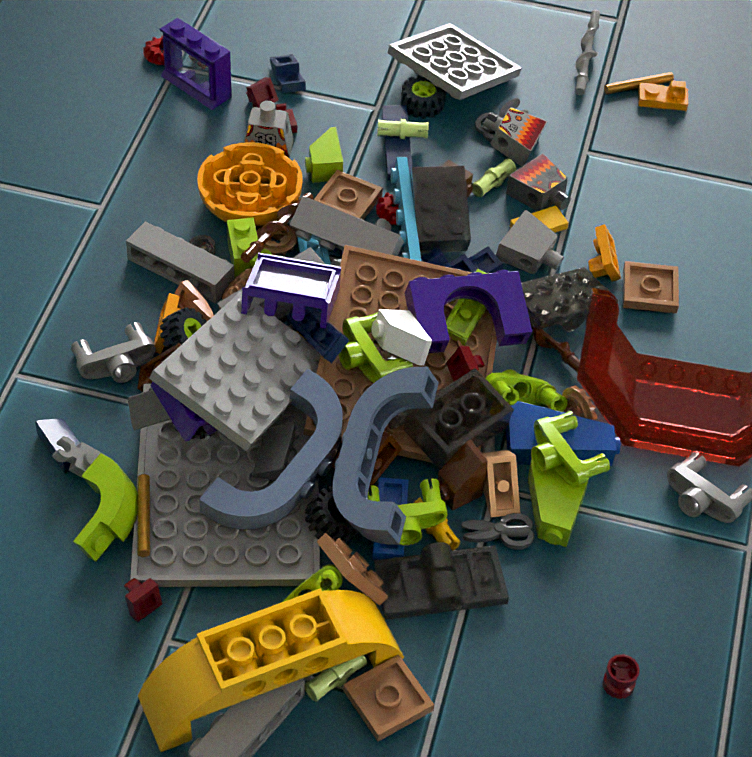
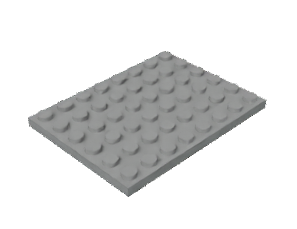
M144 384L143 392L153 390L150 386L151 384ZM290 405L270 426L295 423V438L287 466L311 437L303 435L307 414L293 405ZM171 419L141 428L137 493L138 476L141 474L149 475L150 555L148 557H140L137 554V514L134 523L130 580L135 578L142 584L151 578L158 584V587L299 586L320 569V547L317 543L319 539L315 537L317 532L315 530L310 531L308 527L311 525V522L305 521V517L308 515L305 514V509L308 507L309 502L319 493L318 479L314 483L315 488L307 499L302 498L297 506L278 522L257 529L226 527L200 513L199 499L217 477L239 490L251 492L265 489L275 482L273 480L253 477L254 467L265 432L248 451H245L220 431H215L211 437L206 433L205 439H200V435H195V439L184 442L180 433L174 429Z

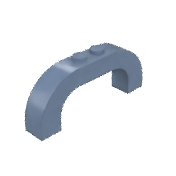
M428 367L400 369L387 374L372 384L355 404L346 432L342 436V447L339 458L335 462L333 478L334 501L340 513L360 535L373 542L400 544L406 519L405 514L395 502L368 500V490L382 435L387 424L403 411L417 408H433L439 382Z
M307 368L290 389L291 405L307 414L314 422L316 430L277 480L265 489L251 492L239 490L217 477L199 499L200 513L226 527L257 529L278 522L287 516L302 498L307 499L315 488L314 483L320 476H326L333 465L332 460L339 449L342 436V407L337 394L329 383Z

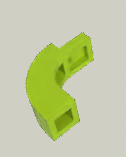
M102 453L97 456L82 475L91 488L101 495L100 505L95 515L73 541L87 557L95 562L115 538L124 542L132 530L138 514V493L135 485L114 460Z

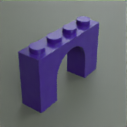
M499 270L489 274L473 272L467 276L456 277L449 274L434 279L418 277L409 281L405 290L407 309L413 314L432 340L428 353L445 351L450 339L444 315V306L453 300L461 298L475 300L483 304L489 311L493 319L499 346L526 344L532 334L519 271Z

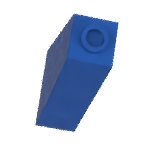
M517 401L514 405H506L505 417H508V421L505 420L506 449L516 455L517 465L531 464V449L538 445L534 435V422L547 416L550 418L564 414V412ZM576 416L578 427L560 433L578 459L583 461L603 453L605 459L607 458L610 466H612L615 455L620 454L621 447L620 437H615L614 425Z

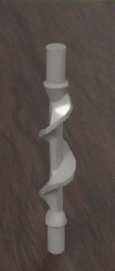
M598 10L591 12L590 21L587 25L588 30L581 40L583 53L575 62L578 72L575 89L577 95L585 93L586 83L589 81V61L591 57L598 56V52L592 49L595 32L599 28L600 12Z

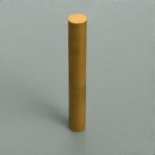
M670 72L607 84L604 86V91L606 94L638 89L640 83L656 85L674 81V76Z
M147 474L138 476L137 554L140 557H148L150 555V476Z

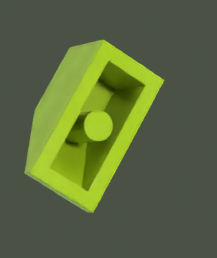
M336 127L329 128L309 146V157H305L306 173H311L312 183L327 182L337 170L343 172V158Z

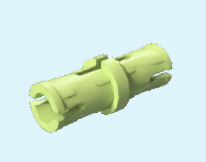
M401 119V121L378 120L377 136H400V139H405V137L428 138L429 123L406 122V119Z
M505 159L495 168L486 170L483 177L472 183L473 194L477 197H483L492 188H498L502 185L504 179L516 171L515 163L511 159Z
M362 655L322 671L314 679L305 683L306 693L312 700L317 702L336 686L341 687L346 683L348 677L367 664L365 656Z

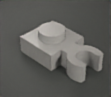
M63 436L56 444L62 447L64 451L58 449L53 453L52 457L59 462L67 461L71 463L69 471L82 477L83 473L101 452L83 442L75 446L70 438Z

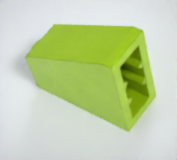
M531 460L528 484L537 538L553 545L558 544L567 547L586 493L588 481L572 486L560 477L553 468L541 472L535 467L533 460Z

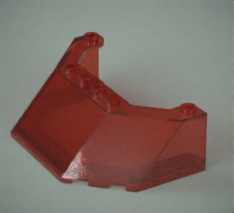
M592 288L577 380L591 397L605 420L609 424L614 425L617 437H620L623 446L689 457L691 453L698 452L699 456L696 459L703 455L706 461L738 467L749 461L752 457V371L743 372L637 353L617 324L619 306L614 294L607 290Z

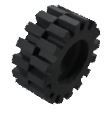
M333 486L321 490L307 505L305 514L308 515L305 517V521L311 522L308 528L310 531L315 530L317 532L315 535L317 539L326 533L333 540L336 541L338 538H341L346 543L358 533L338 510L333 497ZM329 510L338 516L340 522L331 516Z

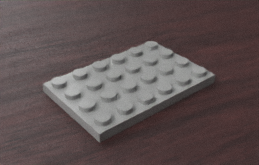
M240 291L156 367L149 379L245 451H248L291 405L290 389L307 368L317 373L320 354L307 340L278 320L276 316H267L264 313V308L255 303L254 300L247 315L241 314L242 292Z

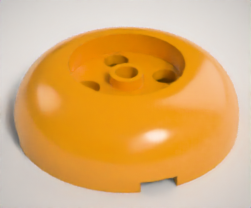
M255 142L237 143L223 147V152L206 158L198 172V191L204 205L219 219L227 222V220L254 218L255 227L264 226L270 221H276L278 211L282 207L294 204L296 200H299L302 191V172L295 159L292 161L284 155L283 150L275 146Z

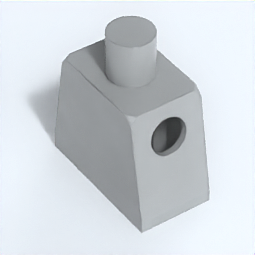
M527 210L522 213L501 240L496 253L500 261L531 274H535L543 263L557 270L564 259V256L553 250L557 240L556 233Z

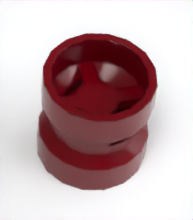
M624 654L615 655L609 660L602 682L603 688L608 695L613 698L623 699L632 694L640 671L636 660Z

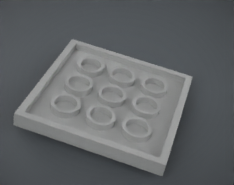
M447 24L389 45L387 52L396 58V61L410 67L416 74L427 78L433 85L444 89L453 98L459 100L516 78L520 75L521 67L452 24Z

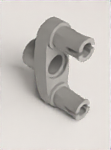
M139 322L134 323L136 330L133 329L131 324L126 326L125 334L130 340L128 342L108 347L92 353L86 340H80L82 348H80L77 341L71 345V350L77 359L76 366L82 377L97 379L112 376L113 380L118 383L131 380L136 374V367L150 360L154 356L156 348L151 338L145 335Z
M698 452L691 453L682 463H676L669 469L667 478L672 488L680 495L678 498L679 507L690 517H697L703 512L719 521L731 523L741 515L742 509L749 502H752L751 488L743 494L748 487L747 485H740L734 493L728 496L715 485L698 475L697 473L707 463L703 455L695 460L699 456Z

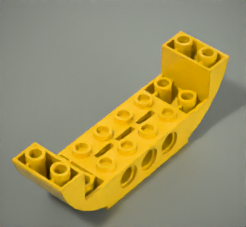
M320 588L197 633L196 638L168 656L144 682L138 698L160 752L192 741V720L367 654L374 668L397 655L404 659V656L378 606L371 598L363 593L351 590L322 591Z

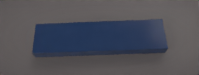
M382 105V121H401V119H406V122H408L407 105ZM384 136L387 180H391V168H395L397 157H407L410 180H413L410 137L400 139V136Z
M306 306L305 316L302 321H295L293 319L292 308L285 319L324 359L333 363L349 339L330 321H328L326 329L320 328L321 312L316 308Z

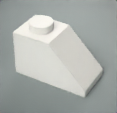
M379 309L376 320L372 323L371 334L380 347L412 363L424 366L432 340L409 310Z

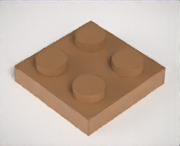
M337 170L314 200L364 220L378 202V198L382 196L383 188Z
M625 261L623 268V308L677 313L679 308L678 267Z
M325 533L317 541L326 555L349 582L379 606L388 598V595L380 587L384 583L382 579L371 569L367 571L369 563L358 552L352 555V549L341 538L335 541Z
M399 655L343 684L344 693L377 741L386 738L434 711V703Z

